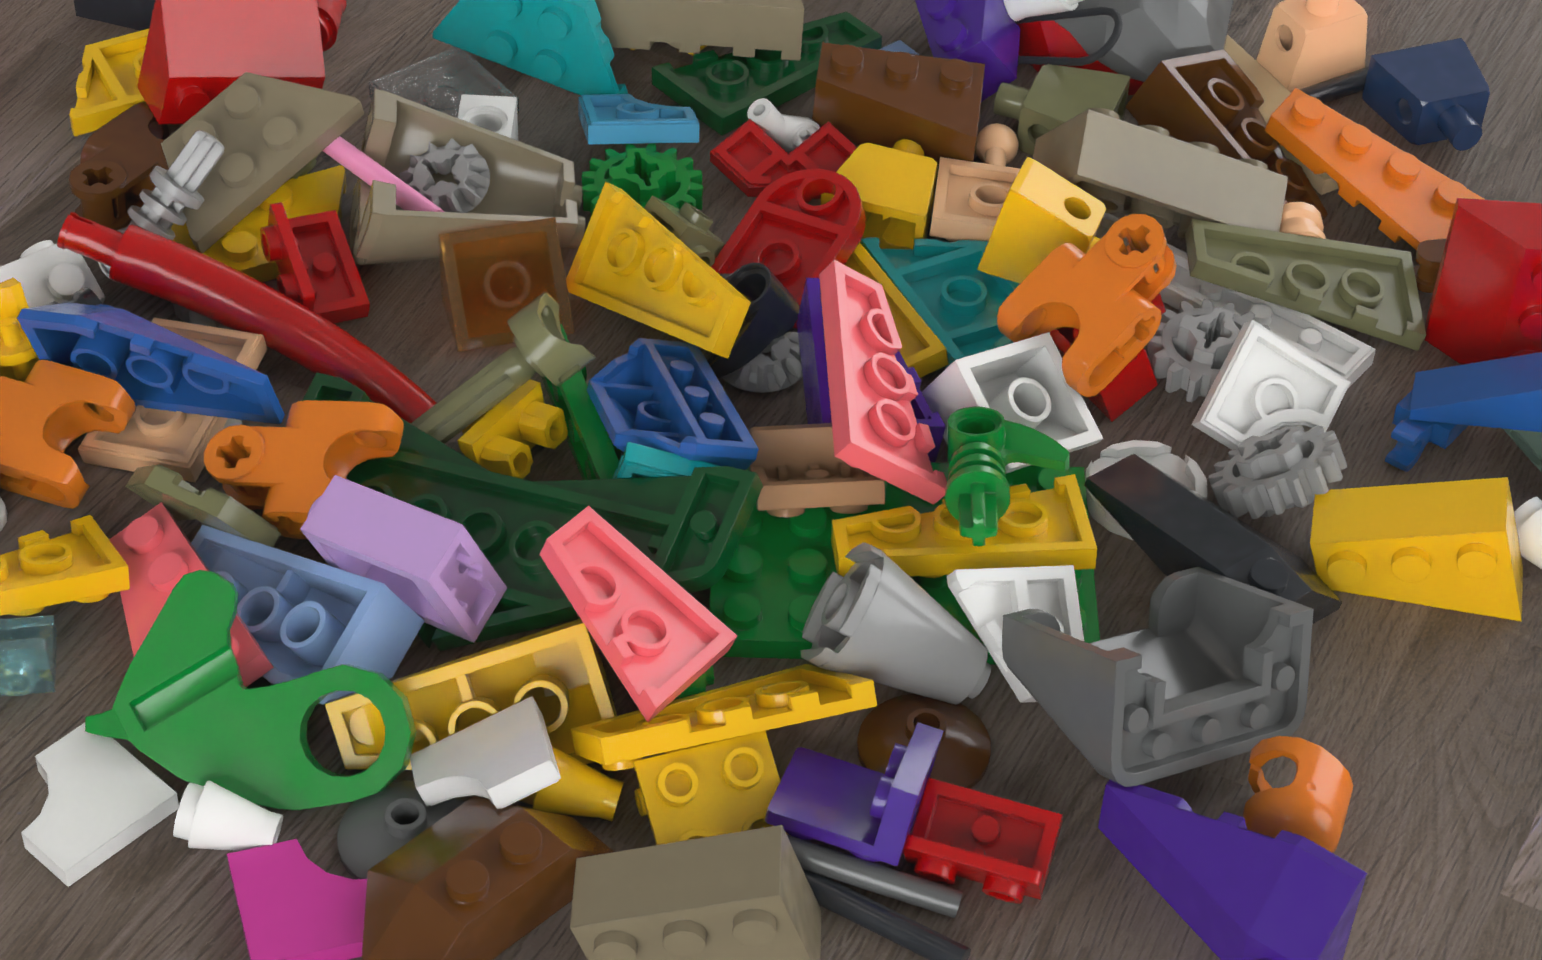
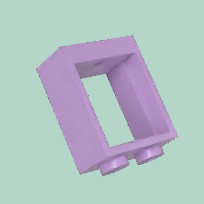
M337 475L333 477L322 496L314 501L306 521L300 528L329 566L384 583L418 614L425 623L473 643L478 638L507 590L506 585L462 524Z

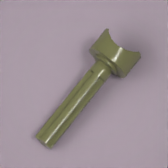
M543 292L507 320L514 334L513 341L516 346L507 349L411 424L445 444L530 380L536 372L542 377L546 376L555 386L559 387L595 360L596 356L583 345L571 344L565 341L559 319L560 305L549 293Z

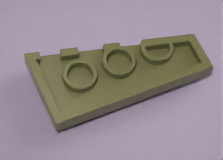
M1192 219L1188 226L1185 240L1191 277L1418 351L1426 337L1412 256L1409 251Z

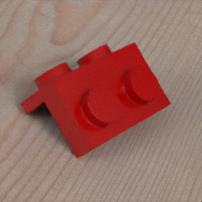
M282 202L270 204L268 226L261 227L260 239L266 260L268 262L276 261L280 274L277 275L278 291L301 303L333 324L368 317L370 302L336 210L288 219Z
M928 778L912 834H907L903 851L906 861L916 865L914 872L925 879L952 885L955 883L956 876L982 883L983 893L1005 902L1020 904L1023 902L1024 895L1041 900L1063 823V814Z

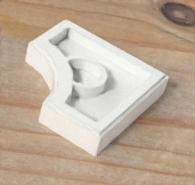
M1250 320L1243 324L1192 425L1231 450L1238 449L1237 446L1251 436H1264L1285 426L1296 427L1303 425L1304 431L1307 432L1319 425L1326 432L1351 382L1256 321Z
M533 696L410 756L415 787L426 807L452 798L476 795L490 799L497 809H502L561 779L543 715Z
M83 723L35 756L38 772L47 783L49 794L40 815L21 834L25 849L69 887L178 810L177 792L113 738L85 732V723Z

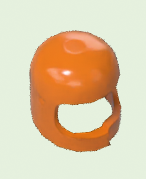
M1276 736L1261 740L1251 749L1249 759L1251 765L1248 781L1255 794L1245 803L1242 815L1245 818L1247 830L1275 838L1281 830L1304 836L1334 853L1341 838L1354 786L1349 771L1326 749L1303 738ZM1281 756L1293 760L1297 765L1293 782L1285 787L1272 788L1265 780L1261 767L1270 759Z

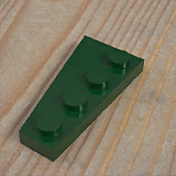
M846 11L803 24L800 61L782 60L781 51L755 49V57L733 56V52L718 56L714 50H709L693 55V64L674 69L669 62L653 66L652 85L680 106L693 109L699 120L723 136L749 120L747 111L757 99H767L776 108L815 88L822 42L840 45L848 44L878 50L882 47V35Z

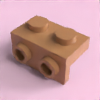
M832 423L750 428L749 433L759 450L756 461L749 466V471L756 472L763 484L756 502L758 511L767 510L768 514L776 517H794L803 514L805 508L830 507V510L837 513L855 514L866 511L868 505L885 504L884 480L859 468L851 467L843 460L834 456Z

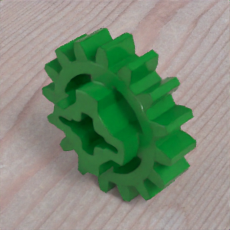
M649 143L646 148H636L633 144H626L625 152L620 154L608 148L605 150V161L592 158L589 161V171L582 172L583 211L591 212V216L605 182L624 190L643 208L652 196L678 209H681L685 202L699 210L703 208L702 171L693 170V159L691 157L677 160V149L673 147L664 153L656 152L655 143Z

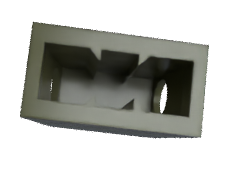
M1047 64L1041 67L1030 89L1002 82L996 94L994 114L1019 120L1018 148L1020 151L1033 156L1036 138L1089 108L1112 110L1119 115V120L1124 121L1130 76Z

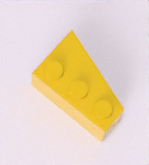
M1508 477L1332 489L1326 494H1315L1310 546L1317 575L1331 590L1522 622L1523 564Z

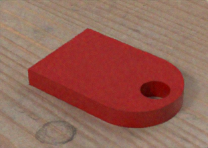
M804 169L776 179L758 195L716 257L715 263L710 267L717 273L725 274L734 273L738 268L749 263L764 264L797 300L800 309L806 278H819V274L834 260L845 265L864 234L866 215L857 188L845 176L826 169ZM824 193L834 195L829 202L823 205L813 206L808 204L817 195ZM797 321L794 324L793 328L797 329Z

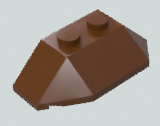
M473 796L368 870L361 960H493L572 901L576 858L614 851L573 817L514 804L497 809L490 799Z

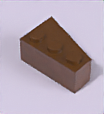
M822 42L812 120L819 124L820 128L829 121L847 139L857 145L872 143L892 148L899 140H912L921 146L924 156L933 158L937 162L938 167L940 157L973 162L985 64L967 62L960 59H945L915 55L907 52H892L856 47L848 44L840 45Z

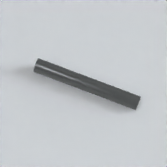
M787 834L804 870L952 918L956 917L963 891L874 862L865 861L856 856Z

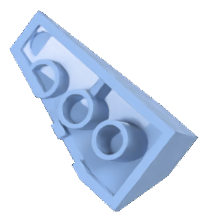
M203 524L191 542L209 571L216 572L234 584L238 592L237 613L274 667L263 675L272 685L304 677L311 673L342 664H350L377 671L390 679L395 674L424 623V620L384 583ZM339 691L327 695L319 704L324 705L355 692Z

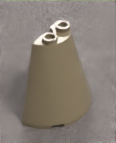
M374 89L360 151L400 179L399 173L408 170L410 167V155L421 156L426 153L429 142L437 147L446 146L450 139L453 138L459 145L464 147L473 144L478 153L485 158L490 171V184L482 201L468 213L403 210L396 205L395 184L373 180L370 186L358 177L357 184L355 183L353 188L348 228V245L355 264L371 265L563 248L578 250L584 235L585 217L578 216L583 193L582 186L575 184L573 161L390 92ZM439 172L432 174L435 184L442 180L458 185L452 172L447 175L440 174Z

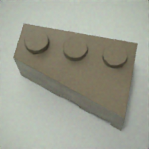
M782 825L576 858L570 929L588 960H821L822 910Z

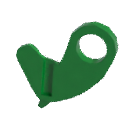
M198 570L183 575L173 588L129 665L117 693L113 709L86 716L85 732L103 737L129 740L139 751L178 778L205 786L206 782L210 780L256 805L287 810H303L352 802L382 792L408 767L417 733L408 698L383 673L354 665L342 664L290 681L266 687L247 689L243 685L239 666L231 647L230 629L237 613L238 592L233 583L216 572ZM339 691H354L368 698L380 711L385 725V742L378 759L364 772L355 775H339L322 767L311 754L306 739L307 722L314 707L327 695Z

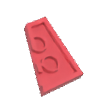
M590 506L586 507L546 539L539 555L647 722L651 721L724 656L737 638V635Z

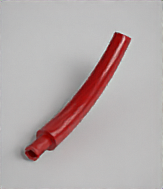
M70 212V215L68 214L62 225L57 247L63 250H70L110 266L109 278L111 280L184 307L233 330L262 334L267 347L315 374L317 372L343 378L363 390L370 400L375 403L384 404L410 424L437 404L416 383L361 341L301 303L237 269L134 224L129 225L125 232L121 233L81 217L75 212Z

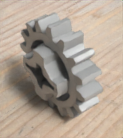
M1204 299L1201 308L1196 309L1187 301L1180 302L1178 314L1166 309V312L1162 314L1158 330L1146 346V353L1152 364L1155 378L1162 379L1167 377L1165 391L1168 393L1177 391L1180 388L1186 390V401L1192 403L1198 396L1206 397L1243 324L1254 320L1255 314L1248 312L1238 316L1234 314L1233 303L1228 302L1223 308L1213 307L1210 299ZM1262 325L1263 327L1270 330L1268 325Z
M1303 425L1296 427L1285 426L1281 430L1272 431L1271 434L1260 437L1251 436L1237 446L1238 449L1228 452L1230 460L1217 462L1214 465L1216 473L1209 475L1208 478L1219 507L1225 511H1230L1237 518L1249 512L1252 519H1257L1259 517H1271L1273 514H1282L1285 509L1293 507L1304 508L1314 501L1315 494H1326L1329 491L1326 483L1341 481L1343 478L1341 470L1347 468V462L1333 430L1324 432L1323 427L1318 425L1305 432Z

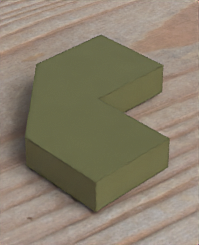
M160 464L136 468L125 486L154 506L162 502L176 521L197 519L206 526L270 547L274 546L281 535L277 527L231 496L211 487L206 492L204 490L199 491L184 481L180 473Z

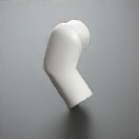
M764 98L753 102L747 111L748 119L757 124L787 152L793 151L820 128L819 124L808 117L781 114L769 100Z

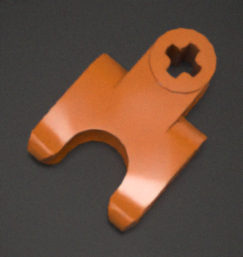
M1131 214L1120 218L1112 224L1108 232L1086 254L1072 243H1064L1058 246L1016 287L999 307L997 314L999 331L1013 342H1018L1062 327L1078 329L1079 334L1076 340L1062 357V371L1066 383L1079 394L1085 397L1096 396L1148 344L1160 326L1161 310L1153 305L1151 301L1170 284L1175 276L1177 267L1174 254L1166 244L1167 241L1162 226L1155 218L1146 214ZM1125 237L1129 243L1127 246L1123 242ZM1155 264L1158 268L1157 272L1153 268Z
M48 360L37 361L24 382L0 376V488L60 507L76 508L90 488V485L85 483L73 458L64 454L65 449L73 440L85 433L101 431L119 434L125 430L136 411L135 402L127 391L113 379Z
M298 401L290 407L285 427L246 426L240 424L229 426L219 431L210 439L204 451V464L209 474L219 483L223 484L226 495L231 496L250 510L262 509L261 517L277 527L281 536L307 539L300 528L306 521L312 504L317 498L322 496L333 477L337 475L346 479L349 472L356 465L366 460L393 457L400 447L404 423L393 410L380 403Z

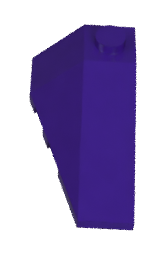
M1112 780L1106 783L1098 829L1220 960H1343L1367 876L1365 871L1304 836L1281 830L1275 838L1247 830L1245 818L1224 811L1216 820L1194 813L1189 804L1181 797L1143 785L1125 787Z

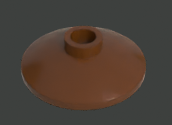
M918 694L901 695L879 704L862 722L857 739V752L862 767L885 774L895 743L908 746L919 722L944 731L930 778L971 789L982 779L988 768L991 756V741L988 731L979 717L961 703L951 704Z

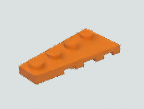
M1297 88L1271 114L1264 130L1314 174L1327 173L1333 178L1339 188L1337 194L1352 207L1362 203L1381 220L1378 229L1394 243L1404 239L1416 251L1418 245L1423 241L1447 239L1457 198L1485 200L1467 189L1460 182L1448 178L1418 160L1414 155L1404 152L1375 135L1365 126L1353 122L1323 104L1319 99L1309 96Z

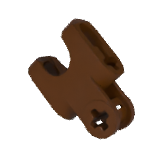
M145 101L133 105L89 136L81 152L80 164L69 175L71 192L81 202L75 209V213L116 231L127 227L132 221L127 212L132 205L141 208L144 204L139 196L140 192L143 189L150 191L155 189L156 186L149 176L155 166L166 170L169 169L161 143L169 137L168 124H158Z

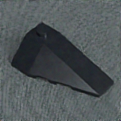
M1132 454L1086 478L1084 486L1166 576L1178 571L1201 567L1313 608V624L1339 610L1342 601L1301 557L1136 454Z

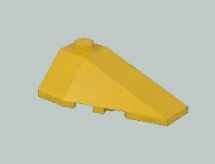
M581 619L391 681L408 698L417 731L411 754L533 696L543 715L551 745L588 764L594 761L575 755L571 729L617 716L596 642ZM358 693L326 703L325 707L345 769L369 768L378 759L385 742V725L380 711L368 698ZM410 759L405 770H412Z

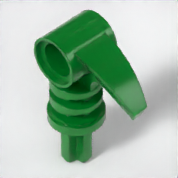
M973 406L953 412L948 417V482L945 489V502L951 515L959 521L960 535L972 538L973 546H984L985 538L997 535L998 519L1005 514L1010 504V488L1006 480V465L1019 462L1065 472L1069 469L1070 452L1042 432L1005 420L1003 415L994 409Z

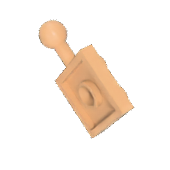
M995 123L987 125L978 133L975 151L983 163L940 157L929 236L945 238L950 242L958 240L989 241L1009 189L1020 171V168L1006 167L1017 155L1019 147L1018 138L1010 127Z

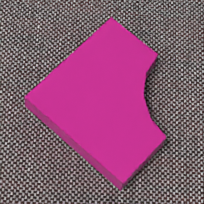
M297 839L227 854L229 871L250 960H349L362 957L367 879H349L325 872L306 857Z

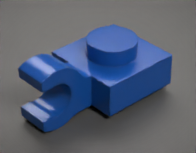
M1413 389L1396 405L1392 423L1397 426L1392 431L1391 438L1398 442L1385 458V462L1405 472L1413 468L1428 442L1446 449L1469 426L1409 420Z

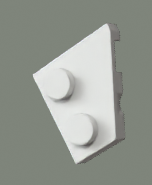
M1074 565L960 569L953 571L947 576L949 589L1019 702H1037L1003 660V615L1026 609H1040L1056 618L1062 633L1084 641Z

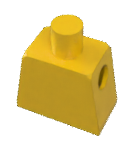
M909 139L897 141L892 148L872 143L860 144L836 173L849 179L859 192L866 215L865 231L861 239L868 237L879 238L880 249L913 250L914 239H927L934 203L937 162L933 158L924 156L921 146ZM829 193L821 194L820 205L829 202L834 195Z
M1027 157L1009 189L977 270L1020 284L1055 248L1064 243H1072L1086 254L1100 240L1095 235L1107 209L1104 203L1038 161Z

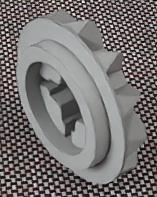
M453 138L450 139L446 146L437 147L429 142L427 152L421 156L410 155V167L408 170L399 173L402 181L436 204L444 212H470L482 201L490 184V171L485 158L478 153L473 144L464 147L459 145ZM439 172L440 174L447 175L452 172L458 185L442 180L435 184L432 174Z
M787 332L783 336L773 339L757 357L738 370L721 378L736 388L759 393L779 391L795 384L803 376L798 332ZM771 351V359L768 356L765 357L762 353Z

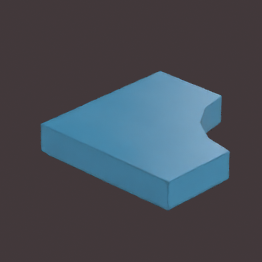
M592 94L578 97V116L588 145L699 143L700 123L690 107L651 104L638 100L631 94Z

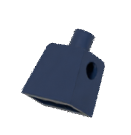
M1462 38L1371 55L1362 99L1409 143L1422 145L1448 139L1456 150L1464 151L1476 145L1482 136L1481 127L1490 91L1466 43Z

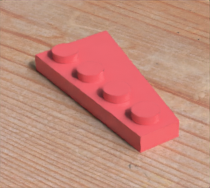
M834 260L819 274L834 456L843 460L851 467L859 468L934 505L945 496L947 480L944 472L933 471L928 453L935 448L929 426L922 423L917 424L911 401L918 396V392L912 375L907 374L895 357V354L902 348V344L883 286Z
M162 502L132 521L126 528L109 539L127 563L129 569L130 589L120 591L134 657L173 588L182 576L198 570L209 571L173 515ZM236 613L230 629L231 647L239 666L243 685L248 687L274 667L239 614Z

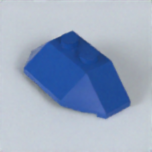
M638 338L629 346L628 353L613 359L589 380L587 393L613 445L623 452L627 442H632L674 453L688 460L704 461L746 470L756 461L759 450L758 446L698 346L688 342Z

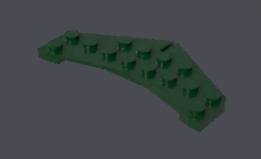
M317 372L302 400L375 403L369 399L363 390L343 378ZM403 420L404 431L400 447L393 457L366 460L356 465L346 477L347 480L450 519L465 527L507 587V590L474 643L581 619L539 554L546 539L586 507L590 506L688 593L712 587L724 576L763 488V484L756 472L729 466L695 467L691 476L533 482L491 472ZM425 622L417 633L428 648H430L433 642L440 651L474 644L471 641Z

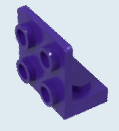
M918 722L908 746L895 743L885 774L807 748H796L769 803L764 819L765 822L774 826L782 825L785 832L791 836L804 840L816 839L849 850L854 856L865 861H882L898 866L907 834L910 835L944 731Z

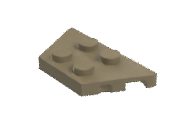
M245 72L165 139L161 146L168 168H170L197 130L211 134L225 147L224 154L197 190L205 200L198 210L185 207L182 211L187 218L186 225L195 249L203 254L365 115L361 101L354 96Z

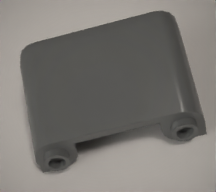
M1194 567L1165 577L1155 588L1150 599L1149 628L1108 639L1086 643L1061 632L1056 618L1040 609H1026L1003 615V660L1010 671L1098 774L1125 787H1132L1250 752L1263 739L1276 736L1291 737L1298 729L1307 705L1314 609L1201 567Z

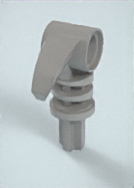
M197 130L168 170L155 166L149 176L156 187L153 191L143 189L140 192L139 196L144 204L141 208L132 205L127 212L132 219L129 225L134 224L173 241L175 233L171 226L173 224L183 226L187 221L185 214L182 212L184 208L188 207L198 210L205 201L197 190L224 154L225 147L211 134ZM128 226L117 231L124 233ZM98 262L101 271L109 278L110 266Z

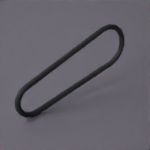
M1096 7L1028 17L1015 21L1016 24L1108 15L1114 19L1115 24L1113 33L1107 43L1089 56L1081 58L1018 56V64L1067 66L1092 64L1104 57L1120 38L1123 28L1122 17L1114 8Z

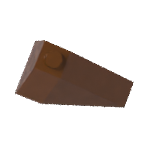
M1224 49L1160 61L1125 106L1137 120L1138 126H1159L1169 131V137L1187 143L1205 142L1212 144L1219 149L1220 154L1234 159L1248 158L1264 162L1268 166L1267 170L1288 177L1284 204L1305 202L1313 205L1320 212L1322 220L1327 217L1328 213L1302 167L1293 160L1287 159L1279 147L1280 144L1264 131L1267 123L1259 111V107L1264 103V99L1257 87Z

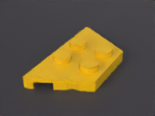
M149 29L85 45L82 57L83 71L79 73L76 83L77 102L75 108H71L69 113L74 136L96 131L133 105L145 101L137 88Z
M339 165L299 176L297 179H289L203 254L237 269L260 282L277 279V275L280 272L276 261L268 262L266 260L260 239L261 227L268 226L269 205L282 202L288 219L336 210L341 223L342 196L346 194L347 188L345 168ZM186 222L183 226L173 224L171 226L175 233L173 241L196 250Z

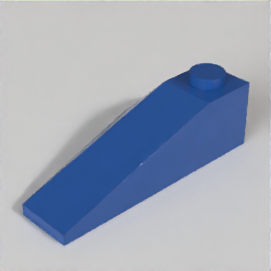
M60 303L24 308L17 317L39 360L53 361L113 379L127 391L135 402L136 407L141 405L144 408L180 411L183 413L281 425L285 416L267 375L124 309L114 308L105 304L95 306Z
M1542 352L1416 372L1409 420L1542 432Z

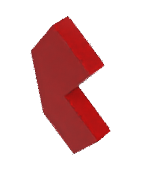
M749 119L710 151V162L748 197H758L770 183L795 171L826 169L837 172L857 147L828 121L788 154L757 124ZM821 194L812 199H821Z

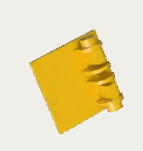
M766 731L720 740L633 762L640 786L639 789H635L636 805L641 816L648 815L656 845L759 829L762 826H774L766 823L764 819L769 803L780 783V778Z

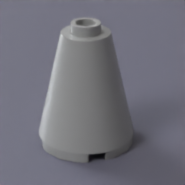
M865 542L854 547L845 557L855 562V564L844 577L832 572L812 606L802 634V638L812 643V648L800 650L801 657L813 663L816 667L872 679L874 683L951 704H959L966 697L975 698L985 687L991 673V665L986 662L988 656L987 648L881 549Z

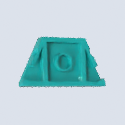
M459 0L432 34L433 39L578 95L628 94L625 84H617L611 69L610 62L615 54L609 38L602 31V18L595 0Z
M868 237L861 239L862 246L947 348L948 365L944 366L945 368L957 359L1014 343L999 331L997 314L999 307L1016 289L1019 283L977 270L987 246V241L958 240L949 243L937 239H914L913 250L880 249L879 238Z

